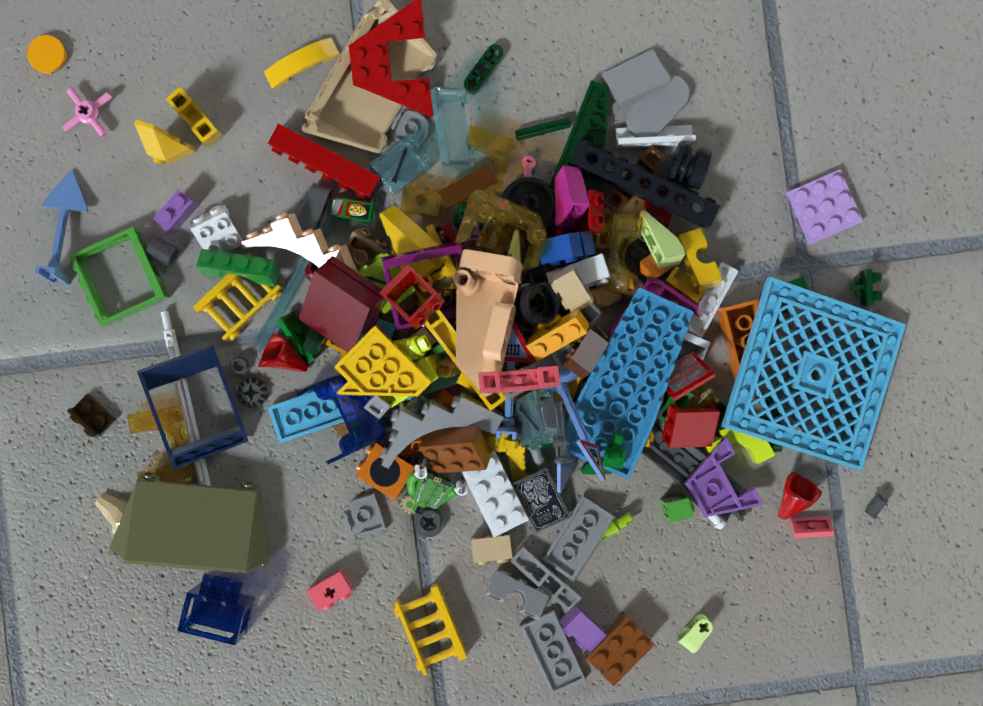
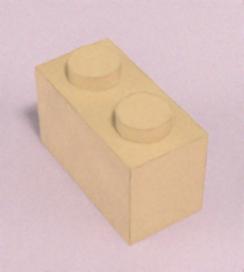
M573 264L552 275L551 286L556 294L560 293L562 297L561 302L566 310L569 309L571 312L578 308L581 310L593 303L592 294Z
M502 533L496 537H493V535L471 537L474 563L487 565L490 564L489 561L497 560V563H505L512 559L509 533Z

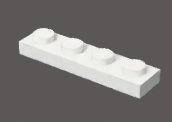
M720 262L718 266L722 276L721 285L705 291L697 304L702 316L699 318L693 314L688 325V332L700 338L706 332L738 273V270L723 262Z

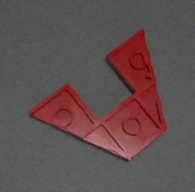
M414 0L348 45L354 86L427 116L434 117L430 78L392 81L388 42L426 38L422 0Z

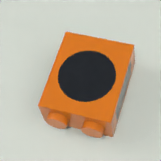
M379 442L375 445L371 444L366 452L368 455L365 462L361 460L356 468L358 471L356 477L396 500L407 483V477L415 470V465L402 456L397 455L388 469L381 465L382 458H380V454L386 446Z

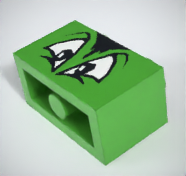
M680 494L660 499L664 518L670 523L693 518L692 512L695 511L694 503L685 495Z

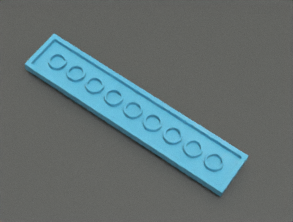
M434 351L424 354L425 358L434 354ZM446 351L439 353L450 372L436 379L420 394L426 395L458 384L456 382L460 375L457 366ZM347 380L269 406L268 410L280 444L369 414L370 412L364 406L373 395H339L337 392L348 382ZM410 396L409 398H407L406 400H404V401H402V402L411 400L414 396Z

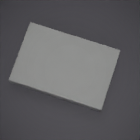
M653 49L602 73V79L609 87L619 107L671 81L670 76Z

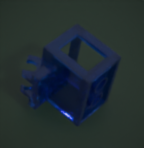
M204 573L202 582L186 594L177 631L236 645L246 635L255 597L241 594L244 583L242 581ZM194 598L191 614L187 617L191 599ZM198 624L234 633V635L229 638L193 629L192 627Z

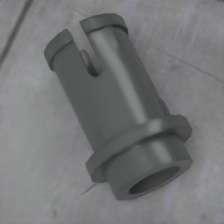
M881 494L874 496L875 499L864 511L874 519H876L884 506H888L887 502L889 500Z

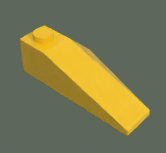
M395 205L379 214L386 234L390 236L394 253L399 254L438 245L435 240ZM446 255L408 264L424 278L438 269L448 257ZM407 264L399 265L400 270H402Z

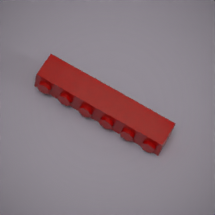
M279 123L267 143L275 154L279 156L282 153L289 157L288 160L296 165L299 162L304 164L305 169L315 174L317 171L323 174L322 178L332 183L334 180L338 182L340 188L349 191V189L355 191V195L363 200H366V198L372 200L382 181L374 173Z

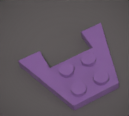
M727 437L722 438L684 482L703 517L764 505L753 487L737 496L719 463L735 455Z

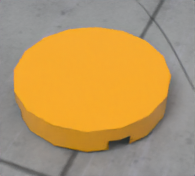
M42 35L33 39L29 44L27 58L30 65L40 73L52 74V72L62 69L66 63L67 52L63 43L57 38L50 35Z

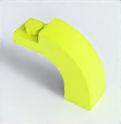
M724 427L716 430L719 437L715 436L711 447H703L705 452L710 453L723 437H727L729 443L743 445L747 449L753 463L759 464L775 456L767 441Z

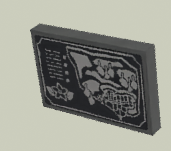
M547 466L511 481L536 533L570 518V514L560 493L557 492V487Z

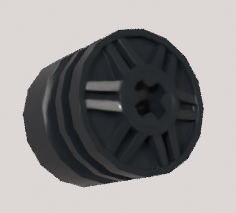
M680 141L669 161L667 181H673L677 174V183L680 184L683 178L687 177L686 187L699 190L706 177L712 151L699 147L695 155H693V146L689 144L684 152L685 143Z
M519 283L514 303L516 309L514 320L520 324L550 323L555 319L559 311L560 298L558 293L554 292L549 283Z

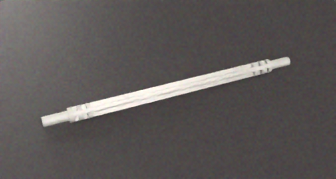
M161 312L165 329L163 334L169 358L181 356L175 329H172L169 312ZM186 378L175 381L189 443L200 440L187 381ZM205 458L195 461L194 465L199 485L211 486Z

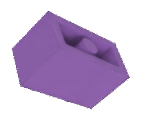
M178 189L153 219L167 231L175 234L199 205Z
M576 604L560 620L563 625V632L568 637L573 636L576 639V644L581 649L586 648L589 652H592L607 636L603 629Z

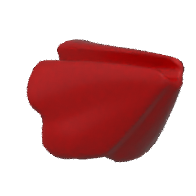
M278 334L271 336L258 364V367L307 372L309 366L293 344Z
M791 471L786 478L777 516L782 520H787L808 509L821 497L822 491L810 479Z

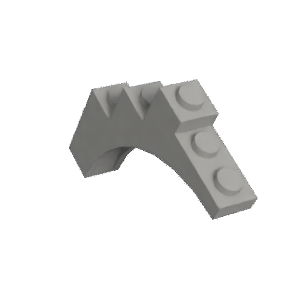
M460 392L458 397L455 396L450 405L452 408L430 399L428 404L425 403L420 412L422 415L400 406L398 411L395 410L390 419L392 421V428L395 430L392 431L389 437L391 442L388 448L384 447L380 454V458H382L381 465L389 469L397 455L407 445L435 430L448 427L478 426L479 429L495 434L504 418L503 413L496 408L490 411L485 403Z

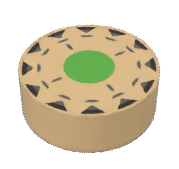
M405 495L400 502L401 510L406 514L415 513L412 511L415 501L409 495Z

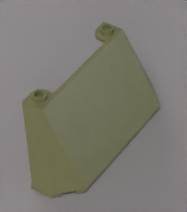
M154 472L141 473L113 537L109 552L113 555H119L123 563L244 574L252 572V569L260 565L262 568L268 566L271 551L259 484H254L252 481H244L237 485L236 488L162 482L160 477L155 475Z

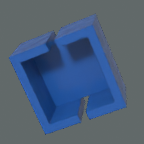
M591 231L568 233L537 241L541 263H550V267L588 259V255L596 254Z

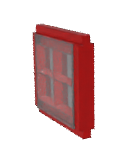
M691 352L675 362L666 393L673 401H676L716 376L695 352Z

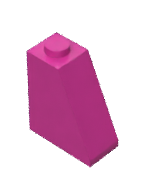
M563 165L555 177V224L557 227L574 228L590 205L581 169L579 167Z

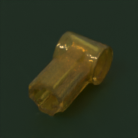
M450 356L437 364L436 373L439 377L452 378L461 372Z

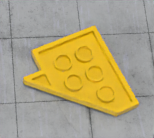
M377 325L334 366L348 380L337 392L339 395L418 396L433 382Z

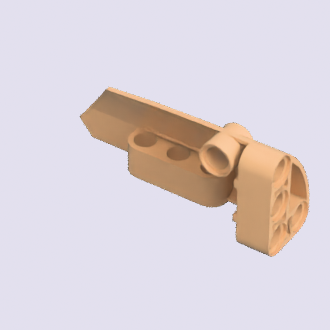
M464 249L459 270L453 277V282L456 285V364L480 390L478 372H502L516 309L514 303L523 265L518 259ZM468 277L467 283L461 285L462 280ZM482 393V394L484 395V397H487V396H489V395H491V394H493V393Z

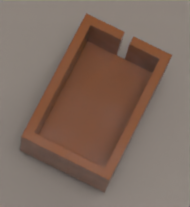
M478 426L444 428L432 431L423 436L419 446L425 458L429 459L428 463L434 473L486 470L492 455V451Z
M625 612L605 631L607 636L592 652L588 650L584 652L586 659L598 671L600 670L601 674L613 686L655 645L653 640Z

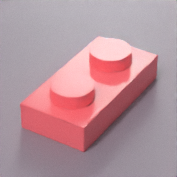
M829 516L790 519L794 538L833 536L834 534Z

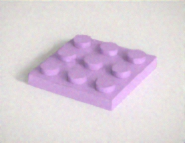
M837 170L786 193L809 245L863 222L841 170Z

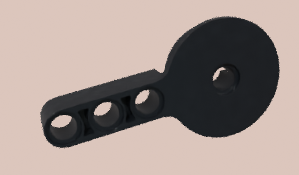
M532 177L520 178L513 181L504 190L500 201L501 215L505 223L514 231L518 229L524 238L529 283H535L533 277L537 275L543 278V283H547L546 264L534 265L531 262L532 257L540 258L538 245H530L529 239L543 240L542 232L550 226L555 218V193L547 183L540 179ZM525 201H532L534 203V207H532V209L529 210V208H527L524 205Z

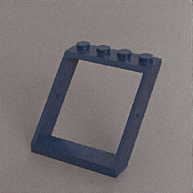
M213 345L137 371L173 469L249 442ZM216 367L238 426L171 450L149 390Z

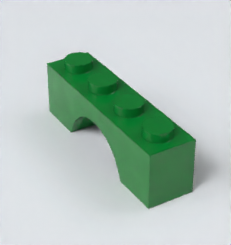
M201 249L196 267L204 276L222 278L223 275L232 274L248 278L257 284L276 287L281 270L274 259Z

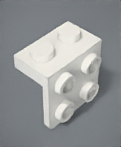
M225 204L222 206L216 205L204 215L198 214L192 218L191 231L203 249L229 252L242 245L243 239L229 218V211Z

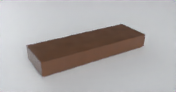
M488 164L438 191V194L445 207L449 209L498 183V180Z

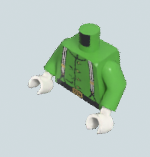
M415 465V470L406 479L408 495L415 501L412 511L419 515L423 514L426 506L437 509L456 495H466L468 491V485L462 487V481H457L456 486H454V483L448 477L428 470L426 466Z

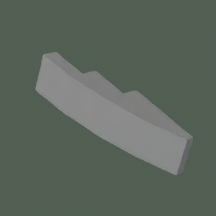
M522 547L511 559V562L538 587L543 589L553 600H556L565 610L569 611L582 599L577 592L525 547Z

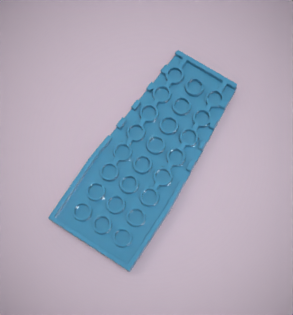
M638 288L610 337L609 344L590 373L575 402V407L587 431L589 441L599 447L602 461L605 445L612 446L614 432L623 435L621 448L626 449L623 468L618 469L603 466V468L628 480L654 426L664 392H666L669 378L675 367L674 364L678 353H680L685 334L688 331L691 317L694 314L693 311L642 288ZM569 416L566 426L567 436L571 441L569 446L570 454L588 461L576 443L580 438Z

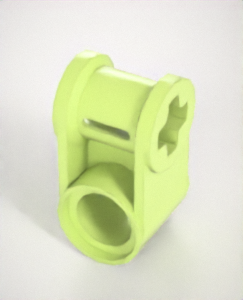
M703 614L694 616L687 627L681 631L677 641L692 653L697 652L705 639L711 634L713 630L712 623Z

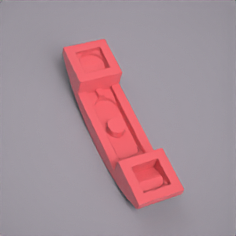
M558 366L504 372H478L480 393L518 392L561 386Z

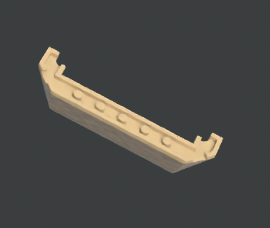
M377 0L374 3L376 8L372 12L367 11L362 16L306 111L304 118L307 119V124H303V132L378 154L387 147V136L385 134L402 105L353 85L348 45L398 12L389 0ZM423 38L388 42L392 81L418 79L421 72L431 70L435 65L437 54Z

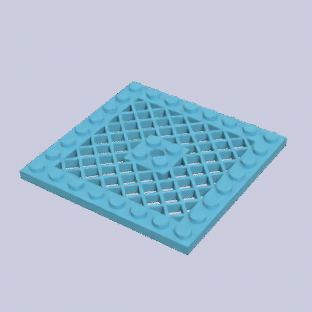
M767 277L721 427L862 471L906 324L773 277ZM794 307L801 309L802 311L796 313ZM788 308L791 317L784 319L781 311ZM811 313L816 314V315H819V316H818L817 318L813 319ZM805 314L808 323L802 325L798 317ZM828 319L836 322L830 325ZM822 320L825 328L819 331L816 323ZM794 321L797 329L790 332L787 323ZM845 325L851 326L853 328L847 331ZM839 326L842 334L836 337L833 329ZM780 327L783 328L785 333L781 338L778 337L775 331ZM808 327H811L814 333L810 337H807L804 331ZM862 331L868 332L870 334L864 336ZM856 332L859 340L853 343L850 334ZM797 333L800 334L803 340L796 344L793 338ZM825 333H828L831 339L827 343H824L821 336ZM844 338L848 346L842 349L838 341ZM870 338L875 343V346L869 348L867 340ZM788 339L791 347L784 350L781 342ZM816 339L819 347L813 350L810 342ZM861 344L864 352L858 354L855 347ZM805 345L807 351H801L800 353L798 348ZM833 345L836 353L830 356L827 347ZM777 346L780 354L773 357L770 348ZM850 350L853 358L847 361L844 353ZM822 351L824 357L819 356V355H816V354H817L818 352ZM794 352L797 359L790 363L787 354ZM867 356L870 364L864 367L861 359ZM839 357L842 365L838 366L839 362L833 359ZM782 358L786 366L779 369L775 361ZM856 362L859 370L853 373L850 365ZM771 364L774 372L767 376L764 367ZM845 369L847 377L841 379L838 372ZM788 370L791 378L784 381L781 373ZM813 370L818 372L816 380H813L811 377ZM761 374L763 379L758 381L759 375ZM862 375L864 382L858 385L855 378ZM777 377L780 384L773 388L770 380ZM848 381L853 386V389L849 391L846 390L844 385ZM765 383L768 391L761 394L758 386ZM791 384L790 388L796 389V391L790 393L787 385ZM839 387L842 395L836 398L833 390ZM782 389L785 397L779 400L776 392ZM754 392H755V394H756L757 397L752 400L753 395H754ZM805 393L812 394L814 396L808 399ZM856 393L859 400L852 403L850 396ZM771 395L774 403L767 406L764 398ZM800 395L803 402L796 405L793 397ZM822 398H830L831 401L824 404ZM845 399L848 407L841 410L839 402ZM817 400L820 408L813 411L810 403ZM788 401L791 409L785 412L781 404ZM760 402L762 410L756 413L752 405ZM834 406L836 414L830 416L827 409ZM777 407L780 415L773 418L770 411ZM805 407L808 412V414L804 417H802L799 412V409ZM850 411L853 419L847 422L844 414ZM822 412L825 420L819 423L816 415ZM794 413L797 421L790 424L787 416ZM765 414L768 421L758 417ZM837 418H839L842 423V425L838 428H836L833 423V421ZM811 419L814 426L807 429L804 422ZM783 420L785 426L776 423ZM828 424L831 432L824 434L822 427ZM800 425L802 432L795 430L793 428ZM845 430L848 437L841 440L838 433ZM817 431L819 437L811 435V433ZM834 436V439H835L836 442H833V441H830V440H827V439H829V438H831V437Z

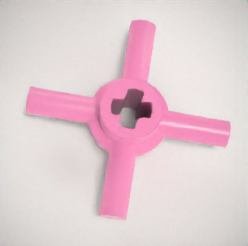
M73 87L68 88L67 93L76 103V116L61 126L63 130L68 132L80 122L85 124L91 123L101 137L106 136V130L97 119L99 117V108L111 100L112 96L106 92L94 102L83 101Z

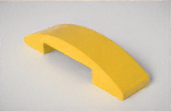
M327 38L285 56L267 68L264 73L272 89H275L289 82V78L320 62L324 64L340 54L332 38Z

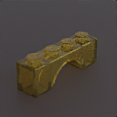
M614 214L611 221L612 233L609 240V258L607 259L611 279H608V283L604 285L606 287L605 290L613 294H635L637 275L627 269L624 258L628 246L634 240L641 237L643 218L637 214Z

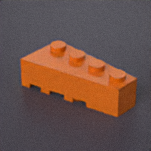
M759 299L717 310L734 382L755 318Z

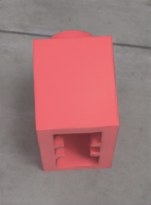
M342 568L309 587L307 593L318 611L321 609L326 611L335 605L334 602L341 599L343 601L350 597V592H352L354 587ZM329 588H330L331 590H332V589H335L334 594L327 592V591L329 590Z

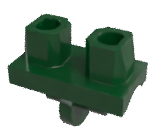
M872 269L860 271V278H855V285L849 286V290H855V297H861V305H871L874 302L883 300L882 291H873V284L881 283L882 273L872 272Z

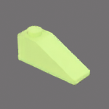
M645 210L641 211L636 224L658 268L679 265L686 253L678 238Z

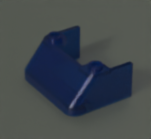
M341 373L296 393L298 397L315 391L317 397L321 400L334 398L349 433L340 439L339 446L342 454L327 460L328 464L382 440L386 434L381 418L378 419L364 408L371 398L370 395H339L337 393L348 382Z

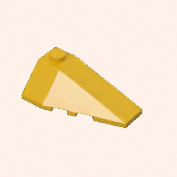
M135 119L134 124L148 156L153 158V162L164 165V163L173 164L195 153L196 148L187 142L181 144L179 138L170 135L161 128Z

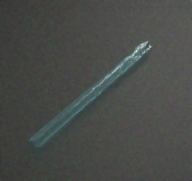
M329 216L326 217L320 228L325 241L336 224V220ZM303 257L252 344L254 349L258 351L263 350L278 324L277 320L282 317L305 277V268L310 262L307 258Z

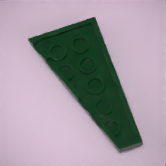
M591 80L549 186L552 189H555L556 175L563 165L568 166L579 141L583 142V140H586L599 150L601 148L606 149L608 86ZM587 156V161L589 163L593 164L597 162L595 156ZM581 172L587 195L589 190L603 193V181Z

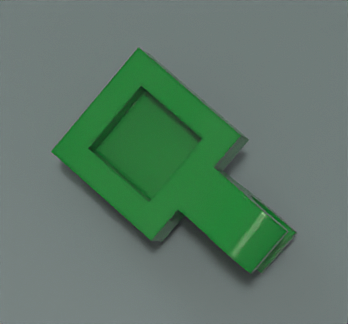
M614 432L612 446L605 445L603 466L623 468L626 449L621 448L623 439L621 433Z

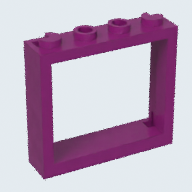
M456 241L381 257L386 285L392 280L389 267L451 254L455 255L458 271L462 256L461 244ZM464 278L461 285L466 284L468 279ZM391 305L396 330L412 329L413 326L404 318H400L399 312ZM456 306L440 310L448 321H450V318L456 317Z

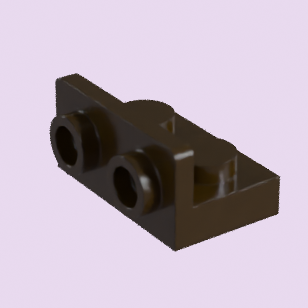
M86 394L73 408L67 410L70 414V419L82 425L84 432L90 437L102 436L116 421L90 394Z

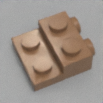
M364 228L354 230L346 243L357 271L365 265L369 267L374 263L373 259L380 253L386 254L390 250L386 247L387 243L382 239L375 240L370 236L371 232Z

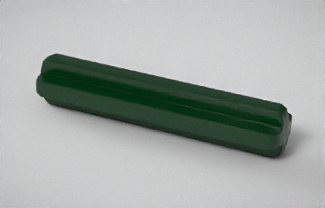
M564 117L518 129L515 131L516 139L520 141L571 127L569 117Z

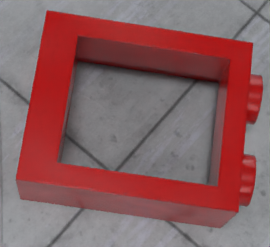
M409 264L379 292L416 330L424 325L427 319L434 312L438 311L445 302ZM418 281L432 296L410 317L396 301Z

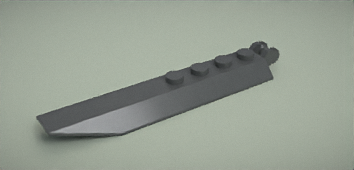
M656 418L652 428L654 432L653 442H650L649 447H643L641 453L688 491L684 482L707 456L696 447L669 448L662 439L665 422ZM724 471L737 496L747 490ZM747 508L744 510H746L747 512H751L753 509ZM737 511L717 515L724 522H727L730 514H733L742 522L745 519Z

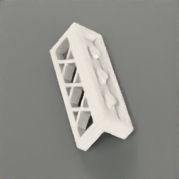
M692 125L666 126L657 137H634L630 134L628 128L615 129L616 149L648 148L651 145L654 147L678 146L680 141L684 142L685 146H688L689 144L693 145L696 141V135L692 134Z

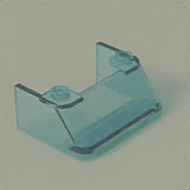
M430 88L444 175L474 171L473 161H477L475 149L471 150L464 105L468 104L467 92H463L462 88Z

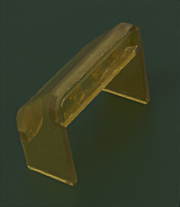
M477 189L472 192L455 242L459 244L470 238L475 220L486 223L494 217L527 231L530 245L522 270L527 271L538 267L547 239V233L541 216L532 210L484 189Z

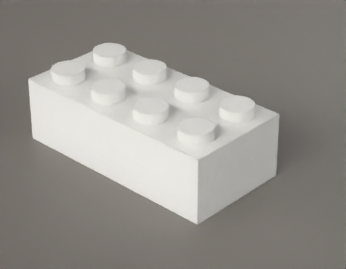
M492 451L486 470L462 472L493 537L529 520L496 451Z

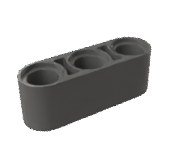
M316 183L312 184L298 218L302 231L310 228L313 231L319 229L332 195V189Z

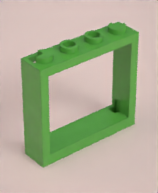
M130 227L69 255L73 264L72 268L78 273V282L87 293L86 300L95 311L94 317L102 326L112 325L170 298L152 257L147 254V246L140 230L135 227ZM131 240L155 297L110 317L84 260Z

